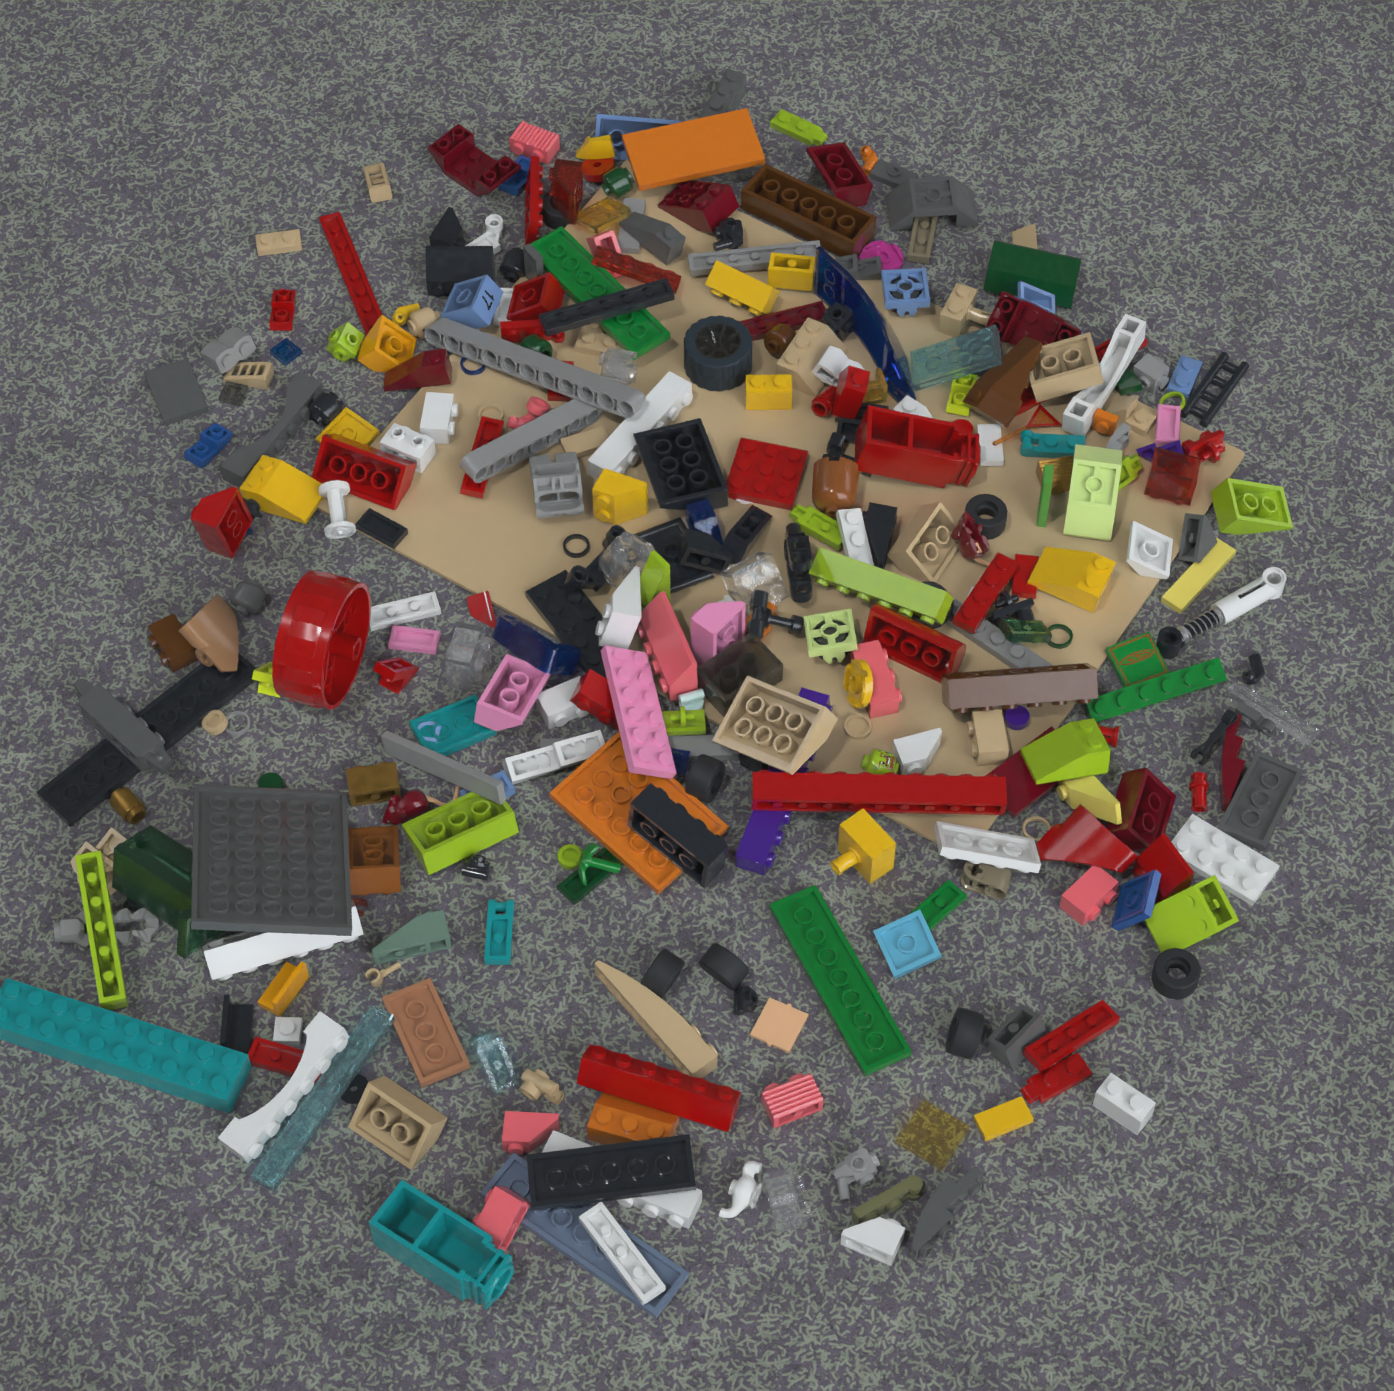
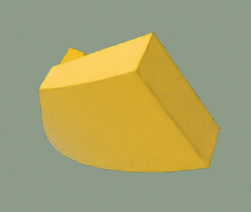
M611 135L594 138L587 136L584 144L576 151V158L579 159L615 157Z

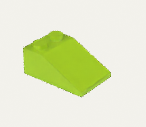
M1226 478L1210 491L1220 533L1243 535L1293 528L1284 489L1281 486Z
M1094 718L1069 722L1020 749V753L1036 784L1108 773L1111 750Z

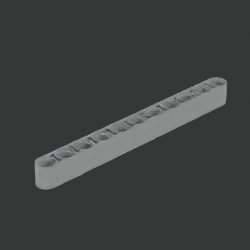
M438 318L424 330L426 341L433 346L446 349L454 354L621 417L631 418L646 404L644 394L638 389L450 319Z

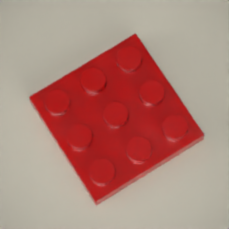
M741 437L726 482L728 498L732 497L792 511L808 459V451Z

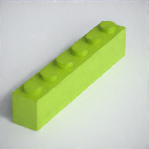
M821 547L809 571V574L815 578L814 582L826 588L828 585L835 586V590L842 594L848 595L851 592L857 594L856 598L868 603L870 600L877 601L879 604L890 609L891 607L899 609L898 612L910 618L913 615L919 616L920 621L929 625H933L934 622L943 625L954 599L947 591Z
M101 850L75 855L99 1004L101 1008L107 1010L129 1007Z

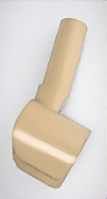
M396 962L381 971L371 968L367 970L365 976L367 979L377 976L370 983L373 987H378L383 983L384 977L401 968L399 962Z

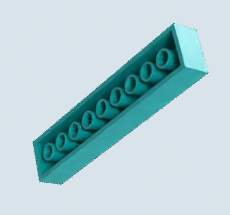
M9 978L5 979L0 989V1040L231 1114L252 1069L248 1054Z

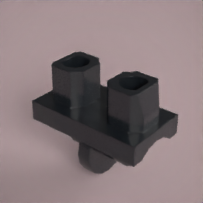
M1003 591L1000 593V600L994 602L996 609L1003 608L993 611L992 616L987 619L990 623H995V626L1003 632H1008L1014 628L1011 621L1013 616H1017L1021 626L1030 624L1034 620L1031 609L1034 601L1032 598L1013 604L1019 601L1018 595L1010 596L1007 591Z

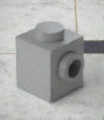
M1147 353L1134 365L1133 372L1142 383V389L1154 394L1159 388L1163 389L1167 385L1170 367Z

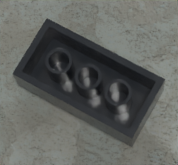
M650 783L630 803L627 826L700 886L705 888L724 869L728 850L726 841L720 835H715L708 830L703 821L693 818L682 804L672 801L662 788H656Z

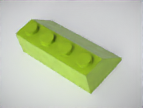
M473 792L467 793L402 824L411 847L428 876L471 856V854H475L519 833L514 811L506 800L500 805Z

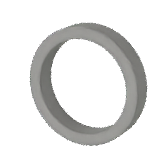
M242 711L230 712L226 715L227 719L235 715H241L247 719V725L238 732L230 731L227 728L224 731L232 736L245 734L251 726L249 716Z

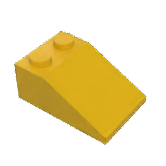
M266 455L261 456L239 488L243 498L247 500L253 499L259 503L260 511L307 524L324 498L319 495L318 490L322 483L283 460Z
M1045 546L1027 583L1093 613L1111 578L1116 562L1095 552Z

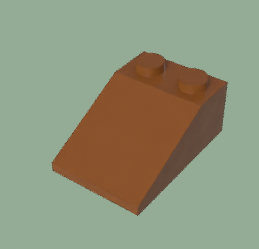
M398 825L348 828L351 895L366 896L368 894H393L401 892Z

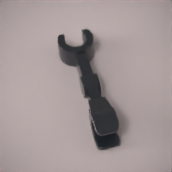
M1230 709L1226 710L1216 729L1210 733L1205 743L1191 752L1190 757L1194 759L1198 753L1202 752L1203 758L1199 761V764H1206L1213 746L1216 742L1220 741L1227 728L1237 721L1238 715Z

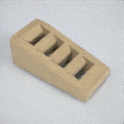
M384 163L363 167L371 202L391 200L392 192Z
M238 362L231 370L226 372L223 379L224 383L268 390L274 375L273 363ZM234 370H238L236 375H232Z

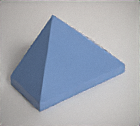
M1018 282V297L1055 314L1054 294L1025 282Z

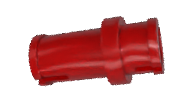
M1194 772L1190 776L1191 782L1189 783L1191 810L1193 812H1204V810L1207 811V791L1209 790V783L1206 781L1207 774L1204 772Z

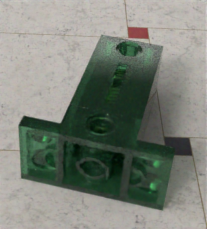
M152 825L137 832L134 836L123 843H119L114 848L112 887L178 930L177 954L185 959L225 932L221 930L191 929V850Z

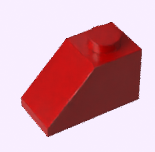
M849 365L839 373L831 416L855 419L866 395L870 376L869 371Z

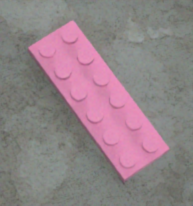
M605 645L601 650V655L628 770L630 773L672 779L677 772L648 655L645 652Z

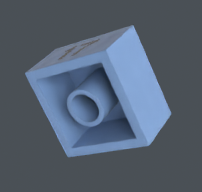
M488 275L455 283L440 318L444 317L474 329L485 328L493 320V315L500 304L503 291Z

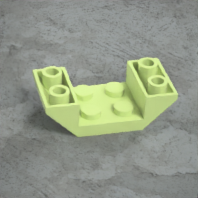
M1075 444L1063 535L1111 541L1122 464V450Z

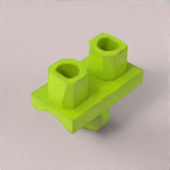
M680 706L679 711H662L667 736L706 734L705 709L685 710V706Z

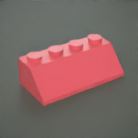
M665 591L660 592L641 611V619L636 632L638 638L643 639L645 642L643 643L645 653H647L648 657L651 656V666L654 675H659L660 677L659 685L662 693H667L669 700L674 701L678 699V695L698 690L697 662Z

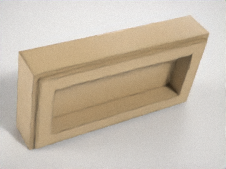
M604 426L561 438L560 445L564 453L576 451V457L579 458L593 454L605 442L608 434Z

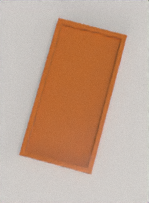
M747 108L622 135V142L639 191L765 164V156Z

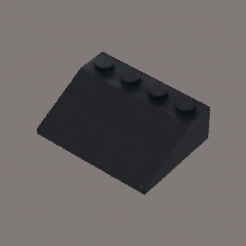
M701 418L633 434L660 508L706 512L728 506V487Z

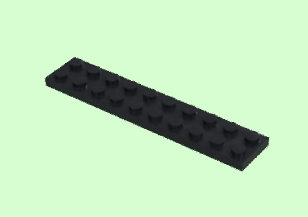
M239 653L236 672H221L214 664L208 667L201 663L134 716L136 718H143L153 733L158 732L165 741L164 748L167 751L199 726L203 718L210 711L219 710L255 681L252 680L253 670L256 668ZM105 738L38 790L37 795L71 827L142 770L137 768Z

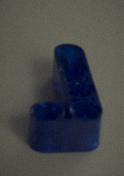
M505 613L499 614L492 633V638L538 670L548 674L574 675L582 653L580 649L574 646L552 642L520 619Z

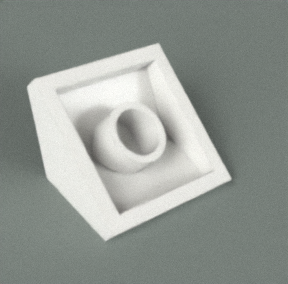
M1132 521L1130 524L1126 561L1140 576L1168 579L1173 539Z

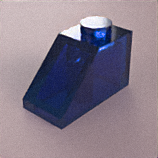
M708 498L686 505V524L688 528L709 533L722 545L723 539L718 520Z

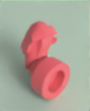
M531 396L526 404L527 414L521 418L510 416L507 421V427L514 430L549 412L550 405L541 398Z

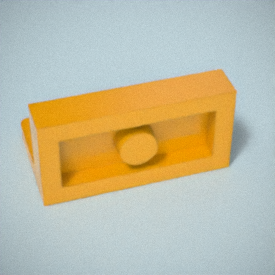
M286 961L257 1001L258 1006L281 1017L309 978L306 963L301 961L298 966H295Z

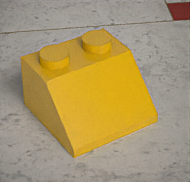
M604 468L592 488L594 518L601 522L617 525L647 515L648 483Z

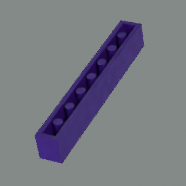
M801 687L798 696L823 705L832 712L833 706L830 705V695ZM816 752L796 771L797 773L809 772L807 765L809 761H814ZM772 766L769 768L771 772H783ZM753 810L735 854L736 867L765 876L768 867H773L776 858L775 848L782 844L784 838L782 830L785 824L789 825L792 811Z

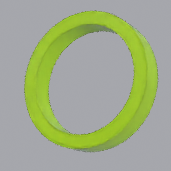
M1168 392L1161 397L1159 404H1163L1169 397L1177 396L1182 399L1181 410L1186 405L1185 397L1180 392Z

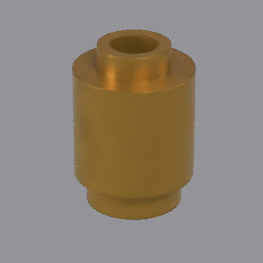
M118 788L112 793L110 806L125 822L133 825L145 817L146 810L144 809V804L129 788Z

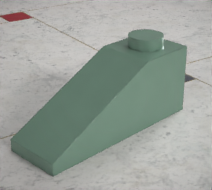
M430 910L416 916L374 947L372 951L375 965L452 948L444 910Z

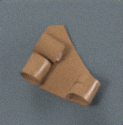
M217 593L178 632L192 647L196 648L195 655L202 664L208 667L214 664L221 672H236L239 653L237 618L235 611Z

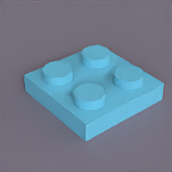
M921 910L873 931L895 979L942 958Z

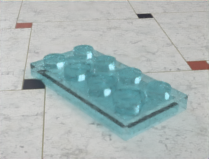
M992 325L911 351L912 385L915 391L1001 365L1000 337L997 326Z

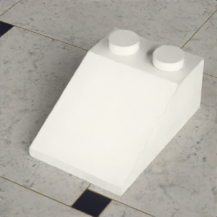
M635 566L612 594L609 604L606 603L604 605L603 619L598 621L595 634L599 635V646L604 647L607 645L623 649L629 648L641 619L640 567Z

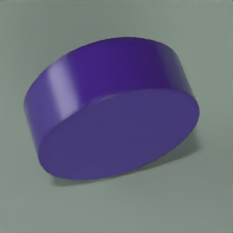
M1017 705L1015 709H1007L1004 717L1006 726L1012 730L1026 728L1030 718L1029 711L1021 705Z

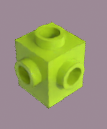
M346 322L330 333L326 350L342 362L350 358L354 359L360 352L359 346L365 335L349 322Z

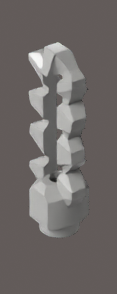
M149 907L141 908L133 914L127 908L119 910L116 915H113L114 923L143 922L146 920V929L124 932L116 931L118 941L124 946H129L133 937L146 944H150L152 936L159 931V919L150 913ZM81 911L73 918L60 919V921L54 922L55 942H62L63 944L75 943L83 949H89L90 945L85 929L84 911Z

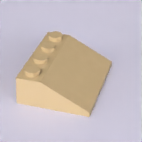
M747 676L712 741L793 775L827 740L838 718L823 705Z

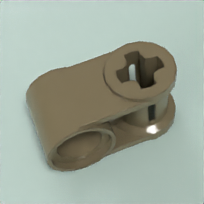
M967 861L963 867L960 884L967 891L1002 900L1007 895L1012 873L1007 868H997L985 863L974 864Z

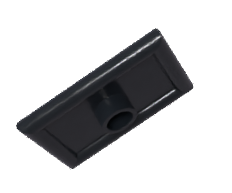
M681 517L629 536L644 565L650 552L653 550L670 564V594L715 577L712 572L679 565L678 543L687 528Z

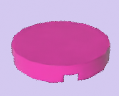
M886 241L871 242L865 245L860 253L859 260L880 256L882 270L901 269L904 256L901 249L893 243L891 245L887 244Z

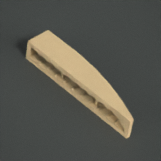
M599 960L594 963L595 975L681 1073L696 1078H703L717 1068L718 1053L712 1044L705 1043L695 1025H689L667 1002L625 973Z

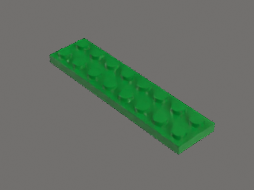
M562 226L531 243L543 256L544 271L546 273L550 272L559 281L562 289L576 303L625 290ZM646 308L596 322L633 360L638 359L670 339V332Z
M813 885L769 904L773 917L863 1076L865 1077L910 1057L912 1051L817 886Z

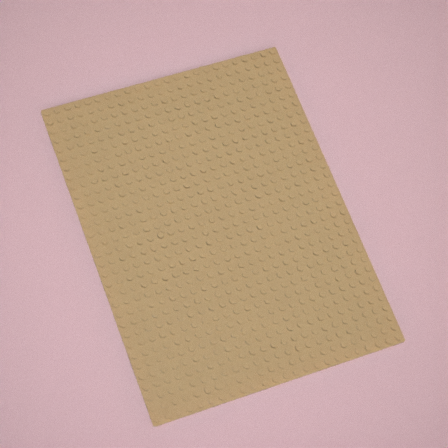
M627 159L620 167H626L635 181L629 160ZM635 181L632 184L633 189L619 199H615L612 195L607 196L601 187L581 209L579 217L564 228L591 254L586 238L606 230H614L618 241L624 198L646 200L644 215L671 224L686 237L681 255L668 265L660 261L641 243L639 254L622 253L628 273L615 278L625 289L667 278L674 292V300L646 309L670 332V339L636 360H633L623 349L619 360L575 352L574 345L581 327L564 331L565 340L562 343H554L552 340L548 341L553 348L552 358L560 361H574V366L638 389L645 397L669 371L692 383L684 369V337L686 331L693 323L708 316L718 315L731 317L738 321L759 317L748 311V305L742 303L740 307L729 302L730 297L725 294L721 298L711 293V287L705 285L709 275L690 276L687 254L715 251L713 243L721 240H716L715 231H698L658 208L657 205L664 199V196L672 192L678 183L639 191ZM735 210L728 217L742 222L743 245L738 247V249L803 242L738 210ZM822 251L823 263H815L812 291L776 288L780 290V293L770 314L819 301L823 302L826 309L832 307L835 302H838L842 306H849L854 311L857 327L842 343L847 347L845 355L848 359L860 363L866 371L870 372L866 395L862 402L889 406V409L893 410L908 395L926 406L934 419L953 422L957 419L968 420L973 426L972 434L977 433V424H997L977 415L972 409H970L969 416L946 413L955 371L966 372L960 364L961 345L969 335L983 333L984 327L969 321L960 339L938 332L939 320L943 308L931 302L930 307L919 308L912 317L909 314L901 317L891 309H885L881 279L848 280L837 278L835 272L836 257ZM768 269L741 271L768 285ZM520 277V279L512 286V288H514V286L517 284L528 281V279L526 277ZM564 294L561 308L576 304L571 297ZM493 320L489 326L477 329L501 338V327L493 326ZM764 339L752 341V370L749 375L776 374V363L781 357L773 356L767 351ZM1000 342L1002 345L1001 358L1014 347L1013 345ZM725 348L707 349L701 354L711 359H724L731 357L735 353ZM452 353L449 357L453 368L451 384L422 387L374 440L370 447L381 450L380 441L393 423L407 426L411 430L420 433L426 392L454 394V402L458 403V417L453 419L455 421V434L450 436L449 444L435 443L436 455L423 473L415 471L411 486L396 510L348 493L343 496L346 520L355 525L362 515L371 508L408 528V534L395 549L358 529L356 531L473 594L489 591L493 605L558 639L528 601L525 591L564 570L569 572L576 565L586 568L604 550L602 541L606 538V533L614 524L601 522L594 518L592 488L597 479L588 475L587 461L593 454L577 458L581 475L584 514L537 519L529 457L490 477L483 499L460 494L465 474L464 470L460 467V461L466 454L472 451L480 423L477 413L483 405L496 404L502 408L504 427L501 436L512 431V428L507 427V421L510 416L521 418L527 414L526 404L531 396L546 401L550 405L549 411L567 402L548 401L547 388ZM976 353V355H980V356H985V355H986V354H983V353ZM746 381L731 390L719 392L702 389L692 383L693 398L688 406H684L679 412L678 417L674 421L671 420L668 425L701 418L725 482H727L741 437L807 450L808 459L793 508L800 504L805 508L811 506L816 509L812 503L814 463L822 459L823 454H827V445L832 432H837L839 418L833 417L831 414L825 417L817 416L811 409L812 400L815 397L793 388L792 410H746ZM826 384L821 392L827 389L830 385ZM1113 389L1102 410L1107 411L1116 399L1127 397V395L1120 396ZM1082 390L1048 399L1042 402L1041 405L1063 424L1065 409L1072 398ZM1139 401L1137 402V407L1156 416V409ZM1039 405L1015 417L1008 428L1001 425L1003 466H980L979 461L977 472L967 487H963V485L958 486L955 483H947L945 488H939L872 474L870 478L862 475V472H860L856 502L852 509L861 508L863 513V511H868L870 502L898 507L890 549L921 505L941 502L958 523L965 512L966 504L971 498L980 494H991L1000 498L1006 504L1008 513L1005 530L1000 536L988 540L989 551L980 557L983 560L991 563L997 552L1013 560L1015 554L1039 556L1040 558L1046 546L1095 552L1115 561L1116 564L1111 578L1093 613L1037 589L1036 598L1033 599L1034 605L1031 608L1034 615L1033 622L1021 626L1017 616H1013L1011 621L1014 628L1005 632L1052 665L1089 663L1097 668L1098 672L1107 658L1104 651L1106 647L1117 644L1161 580L1160 578L1140 576L1126 561L1131 522L1135 521L1173 539L1172 564L1179 553L1185 513L1205 515L1213 504L1210 491L1226 478H1231L1244 459L1245 453L1223 442L1225 452L1220 454V460L1216 463H1211L1207 460L1192 468L1185 463L1163 469L1138 456L1143 465V468L1137 472L1139 476L1118 491L1111 541L1063 535L1069 491L1056 495L1051 494L1046 527H1037V510L1041 489L1036 474L1037 462L1051 458L1022 456L1020 454V445L1022 444L1020 433L1023 430H1031L1033 433L1074 435L1062 430V425L1026 427ZM486 409L481 413V417L499 419L501 415L496 409ZM601 409L602 415L597 422L575 434L604 426L609 437L626 418ZM1040 409L1031 424L1055 422ZM1180 421L1179 440L1181 446L1182 442L1188 439L1194 442L1199 440L1202 431ZM1156 422L1145 437L1130 430V442L1122 449V457L1125 455H1129V457L1135 454L1138 455L1136 449L1155 443ZM1091 425L1085 435V446L1106 448L1111 436L1093 430ZM559 441L532 456L550 454L551 462H554L555 454L564 453ZM845 442L842 448L845 449V455L854 457L855 443ZM639 456L633 466H630L625 471L624 475L648 483V513L645 516L617 524L627 532V538L621 544L622 558L625 562L597 592L593 589H582L601 614H603L604 605L606 603L609 604L612 594L635 566L640 567L641 576L645 565L630 540V535L681 517L688 529L709 533L722 545L727 533L745 512L754 505L773 517L739 566L729 564L724 575L712 572L715 576L714 578L671 594L672 609L689 647H691L690 618L697 609H701L706 603L719 602L724 599L723 596L729 595L734 601L746 603V620L753 612L749 610L751 594L754 590L768 592V602L776 606L774 613L777 616L791 619L792 615L803 617L852 609L857 644L863 643L869 612L878 603L877 601L870 600L868 603L856 598L857 594L849 592L848 595L836 591L835 586L828 585L827 588L820 586L814 582L815 578L811 575L812 599L805 603H797L791 599L784 556L786 526L794 522L788 516L791 510L757 503L742 504L732 498H728V506L706 512L663 509L658 505L641 456ZM323 498L318 509L330 516L328 498ZM979 515L983 519L993 518L989 515ZM581 534L587 537L590 549L585 556L571 558L565 554L563 542L569 535ZM808 534L812 564L820 547L845 556L843 546L837 551ZM572 539L566 544L567 550L572 553H580L587 547V544L581 539ZM958 549L936 583L942 585L953 598L963 604L968 597L971 587H975L988 566L964 558ZM887 557L885 570L922 582L901 572L892 560ZM1013 576L1003 590L1007 591L1010 596L1012 595ZM1019 598V601L1014 602L1013 604L1026 600L1027 598ZM993 605L984 619L988 621L987 618L992 616L993 611L1002 609L1003 607L996 609L995 605ZM891 607L892 610L899 611V609ZM804 623L799 636L789 634L788 628L770 624L771 631L757 646L745 639V646L714 676L697 665L698 689L702 688L705 695L702 708L705 709V719L717 726L721 725L747 676L797 696L801 687L830 695V705L833 706L832 713L838 720L827 740L817 750L814 761H809L807 765L809 772L834 773L843 771L847 774H859L864 772V769L860 768L864 754L869 755L875 748L892 753L894 739L936 728H941L942 730L941 744L926 771L921 772V774L935 775L945 773L948 776H959L961 774L985 776L999 766H977L976 757L971 756L970 742H973V738L968 736L967 721H971L972 711H978V708H968V712L953 713L952 709L943 704L941 683L889 658L887 665L888 668H892L894 671L895 688H899L902 695V702L899 703L898 713L871 718L872 730L865 739L855 740L848 737L844 732V722L847 717L853 714H862L869 718L866 707L853 708L846 700V697H849L848 691H844L843 677L848 663H851L850 652L844 657L842 662L836 660L832 661V664L827 663L818 656L809 658ZM946 623L934 629L966 644L965 655L958 672L1010 669L1009 666ZM1054 624H1063L1069 627L1073 633L1071 644L1063 649L1049 646L1045 640V633L1048 627ZM1054 629L1048 634L1049 639L1056 644L1066 643L1070 638L1069 634L1062 629ZM636 631L629 650L645 652L643 647L645 642L643 639L638 638ZM650 656L648 657L656 691L658 694L669 699L667 693H662L660 689V677L659 675H654L651 666L652 659ZM679 699L673 701L679 705ZM1068 700L1066 705H1052V702H1042L1041 707H1027V704H1017L1029 711L1030 718L1027 727L1022 730H1012L1004 722L1009 748L1008 758L1051 726L1055 730L1058 729L1076 704V700ZM993 706V709H1002V706ZM1002 709L1003 719L1007 709ZM853 719L847 724V729L852 734L861 735L867 732L869 726L862 719ZM880 813L936 844L934 832L936 821L989 830L999 816Z

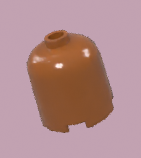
M825 457L814 463L812 503L817 510L829 517H836L838 510L852 509L854 507L860 475L858 464L844 457H840L839 461H829V457Z

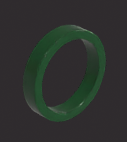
M1054 624L1046 630L1045 640L1053 648L1063 649L1072 642L1073 633L1066 625ZM1054 629H1062L1069 634L1070 638L1066 643L1056 644L1049 639L1048 634Z

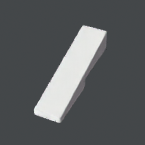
M601 730L558 741L547 747L507 757L503 760L502 765L505 773L514 785L585 762L605 742Z

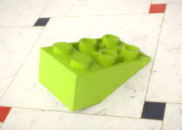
M1215 875L1155 904L1151 918L1144 920L1160 953L1171 948L1185 949L1239 921Z

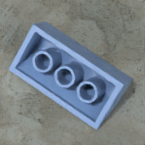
M597 114L595 137L611 135L615 150V157L613 159L627 160L628 157L622 142L623 134L684 121Z

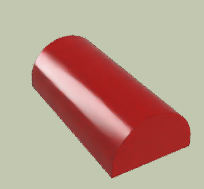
M876 603L870 609L863 643L879 640L882 649H886L889 659L941 684V674L958 672L965 655L966 644L879 603Z

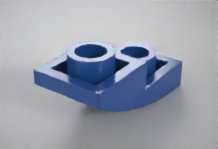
M217 423L212 424L200 433V441L184 451V459L203 469L228 444L233 437V433Z

